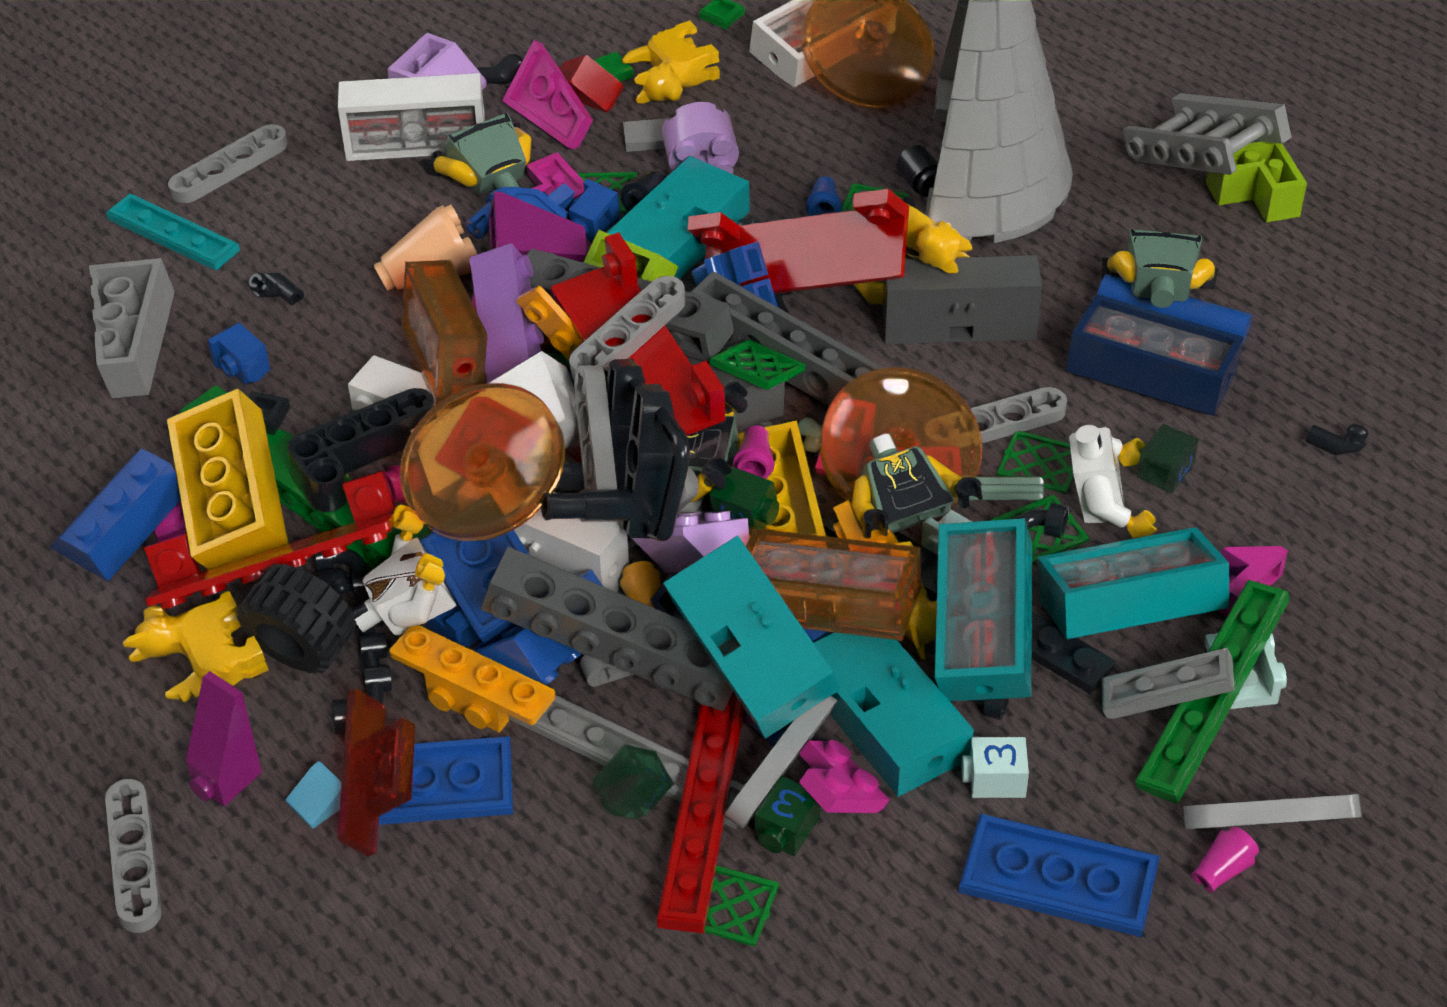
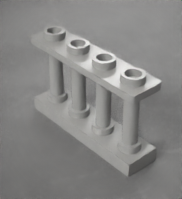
M1180 93L1171 99L1175 116L1156 128L1127 126L1123 129L1126 150L1129 156L1138 162L1228 175L1236 171L1233 154L1256 140L1282 144L1292 138L1285 104Z

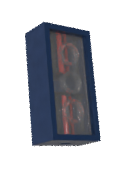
M1096 294L1072 333L1066 371L1215 416L1237 372L1244 337Z

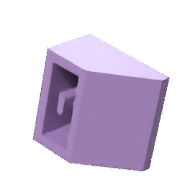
M426 33L387 69L389 79L480 73L455 42L430 33ZM481 75V85L483 90L487 86V81Z
M730 511L705 513V519H703V512L678 514L674 532L667 541L632 538L665 573L683 571L737 535L751 553L748 518L730 519Z

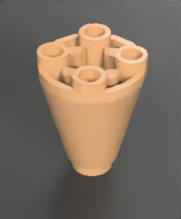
M441 205L433 210L380 257L382 261L374 264L387 291L394 287L400 290L471 273L469 257L478 254L469 237L461 239L460 234L464 233L452 205L447 207Z

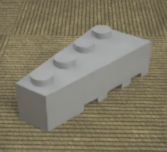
M161 258L89 265L93 284L91 285V295L94 300L93 320L96 325V332H94L96 363L111 398L149 395L175 293Z

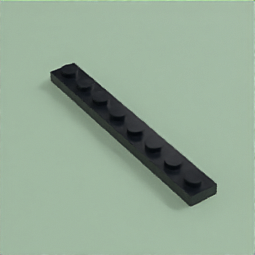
M833 511L822 521L825 535L842 544L833 524L839 522L835 511ZM894 532L893 534L896 536L898 543L908 541L912 543L918 559L916 570L926 589L927 596L937 601L938 555L902 533ZM891 549L885 557L870 562L879 566L881 561L889 563ZM1032 611V660L1091 694L1102 683V678L1107 677L1115 669L1116 660L1077 637L1066 639L1057 625ZM955 612L962 618H968V612Z

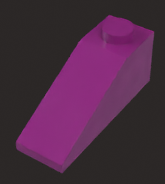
M209 671L202 679L186 763L191 777L189 785L193 792L203 801L207 802L212 798L225 807L260 775L262 770L242 692Z

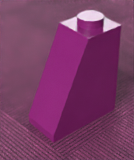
M494 191L488 216L490 250L512 243L522 255H527L531 249H536L579 262L585 261L592 243L586 242L584 226L503 192Z

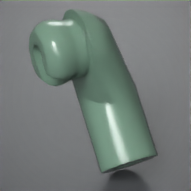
M804 418L798 423L800 435L805 438L803 442L804 451L819 454L826 431L816 420Z

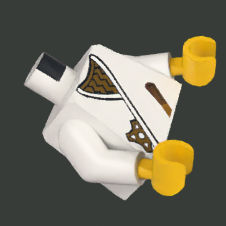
M1093 425L1082 426L1076 433H1072L1069 436L1073 474L1084 522H1110L1120 528L1126 526L1134 539L1151 536L1155 533L1157 528L1152 524L1156 522V519L1151 512L1144 510L1133 517L1131 516V510L1124 507L1118 462L1119 459L1123 466H1134L1146 460L1147 457L1138 451L1145 447L1144 442L1140 438H1135L1122 445L1119 439L1112 437L1109 428H1097Z
M398 505L392 515L393 527L402 531L401 534L395 536L391 556L363 579L370 598L352 609L355 615L354 619L363 632L383 620L394 635H401L409 627L425 624L427 621L457 606L444 581L445 573L442 568V559L428 554L417 537L413 538V534H418L421 531L423 519L420 514L408 506Z

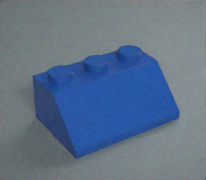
M141 448L119 469L50 545V548L108 582L181 501L176 471L169 462Z
M592 569L577 575L603 586ZM516 624L508 627L489 641L479 643L472 650L544 685L549 684L559 675L556 669L561 664H568L582 654L569 646L550 638L539 636L535 632Z

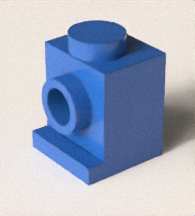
M587 179L583 183L584 193L580 197L575 198L570 205L569 217L570 221L585 227L586 239L594 241L598 230L607 232L620 218L618 193Z
M240 322L207 340L213 365L217 369L221 367L230 378L236 376L246 385L249 382L259 381L265 373L271 371L266 346Z

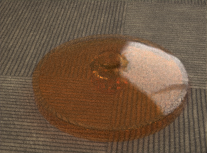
M815 0L802 24L801 45L811 71L828 90L856 105L880 108L900 103L913 96L923 86L932 70L934 44L931 33L922 16L907 0Z
M901 367L883 368L865 373L848 383L836 395L824 417L820 432L822 464L832 486L845 501L848 500L850 503L852 502L855 481L860 477L865 464L875 460L868 443L883 434H891L898 452L918 446L925 455L932 456L962 478H976L982 459V438L977 420L971 408L960 394L950 385L931 374ZM953 497L954 502L948 512L958 504V498Z
M487 383L460 390L435 405L412 431L404 448L400 466V481L404 497L415 515L428 528L441 536L459 541H481L504 535L523 525L541 509V499L544 492H554L560 480L565 461V442L561 427L547 405L538 396L522 387L505 383Z

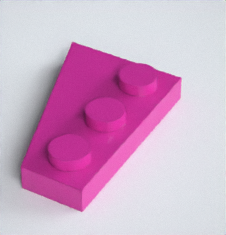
M533 40L502 101L559 142L574 150L580 146L593 119L544 45Z

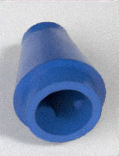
M830 177L818 178L806 202L808 215L814 216L841 212L842 204L834 180Z

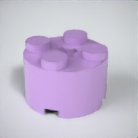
M694 102L675 110L676 116L668 121V118L665 120L662 126V137L669 167L672 172L689 156H692L733 174V167L738 160L739 150L731 118L727 111L724 110L722 112L716 109V105L710 102Z

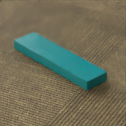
M131 193L106 212L108 220L215 271L240 251L238 243Z

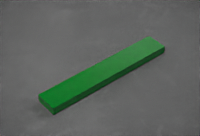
M1251 580L1246 582L1208 652L1224 648L1229 649L1233 658L1235 691L1178 704L1135 781L1138 789L1158 798L1179 804L1290 601L1288 591Z

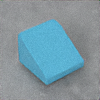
M320 761L309 769L286 798V803L312 829L349 804L344 784Z

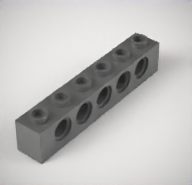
M531 249L527 254L534 271V276L530 278L531 288L541 286L556 303L557 301L552 295L551 290L553 285L600 268L536 249ZM637 278L638 286L641 290L652 282ZM686 291L684 308L665 325L686 356L703 361L706 360L707 362H710V358L720 352L734 333L728 303Z
M714 271L691 291L693 294L717 299L729 304L734 333L724 346L737 342L742 343L750 339L805 363V371L787 381L798 389L831 408L834 406L836 396L875 404L876 409L872 431L878 435L900 412L907 380ZM764 359L767 362H772V359ZM781 368L782 371H787V370H789V369H787V368Z
M507 547L489 584L481 610L493 614L501 620H507L531 630L539 636L550 638L569 646L582 654L590 655L616 666L622 671L630 672L654 682L662 688L670 689L692 698L702 705L724 711L733 690L686 621L511 547ZM730 640L718 647L724 657L739 648L737 643Z

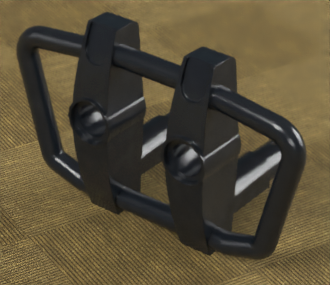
M614 359L603 370L606 380L617 489L585 490L582 461L556 462L555 465L520 464L517 476L518 486L521 491L555 490L557 492H544L542 495L541 513L542 517L545 518L544 520L580 519L582 522H621V527L627 531L631 538L667 541L674 532L690 463L689 440L685 431L675 419L669 392L662 389L661 384H646L642 368L634 362V359Z

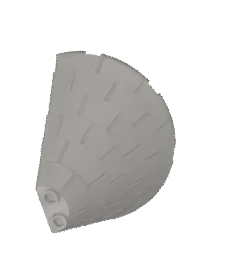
M958 0L937 79L934 120L946 122L934 188H930L928 193L926 215L938 223L940 221L950 223L952 228L956 229L961 236L970 242L972 237L987 236L994 243L1029 234L1051 221L1054 217L1055 209L1059 205L1064 206L1070 193L1073 177L1072 164L1054 102L1055 95L1047 71L1046 57L1037 30L1036 16L1031 0Z

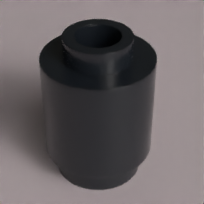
M915 145L905 149L900 154L896 168L916 193H921L923 196L928 197L929 189L934 188L938 162L925 147Z
M646 171L626 184L621 191V201L624 208L630 212L666 176L658 171Z

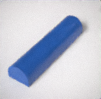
M1105 274L1097 293L1105 297L1242 336L1244 341L1253 318L1251 313L1188 297V300L1184 302L1173 301L1169 307L1159 308L1152 304L1150 298L1134 296L1131 284L1125 282L1123 278Z

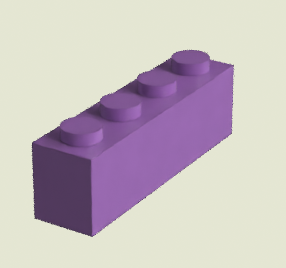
M512 243L469 257L487 384L541 352L540 344L544 342L542 330L536 323L527 318L524 310L516 302L521 294L532 289L530 278L534 276V271L529 257L522 255Z

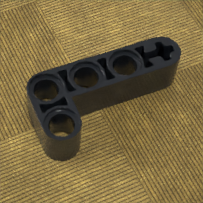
M422 388L408 389L293 437L288 443L292 478L309 503L321 512L337 511L347 502L342 486L345 482L344 474L415 445L411 430L435 416L432 394Z

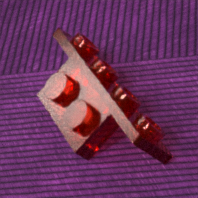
M354 689L348 693L337 837L340 842L370 857L377 853L379 816L412 799L415 724L402 717L385 727V706L362 691Z

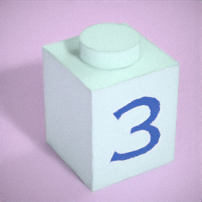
M972 737L970 755H962V782H971L972 798H1026L1029 777L1026 737Z

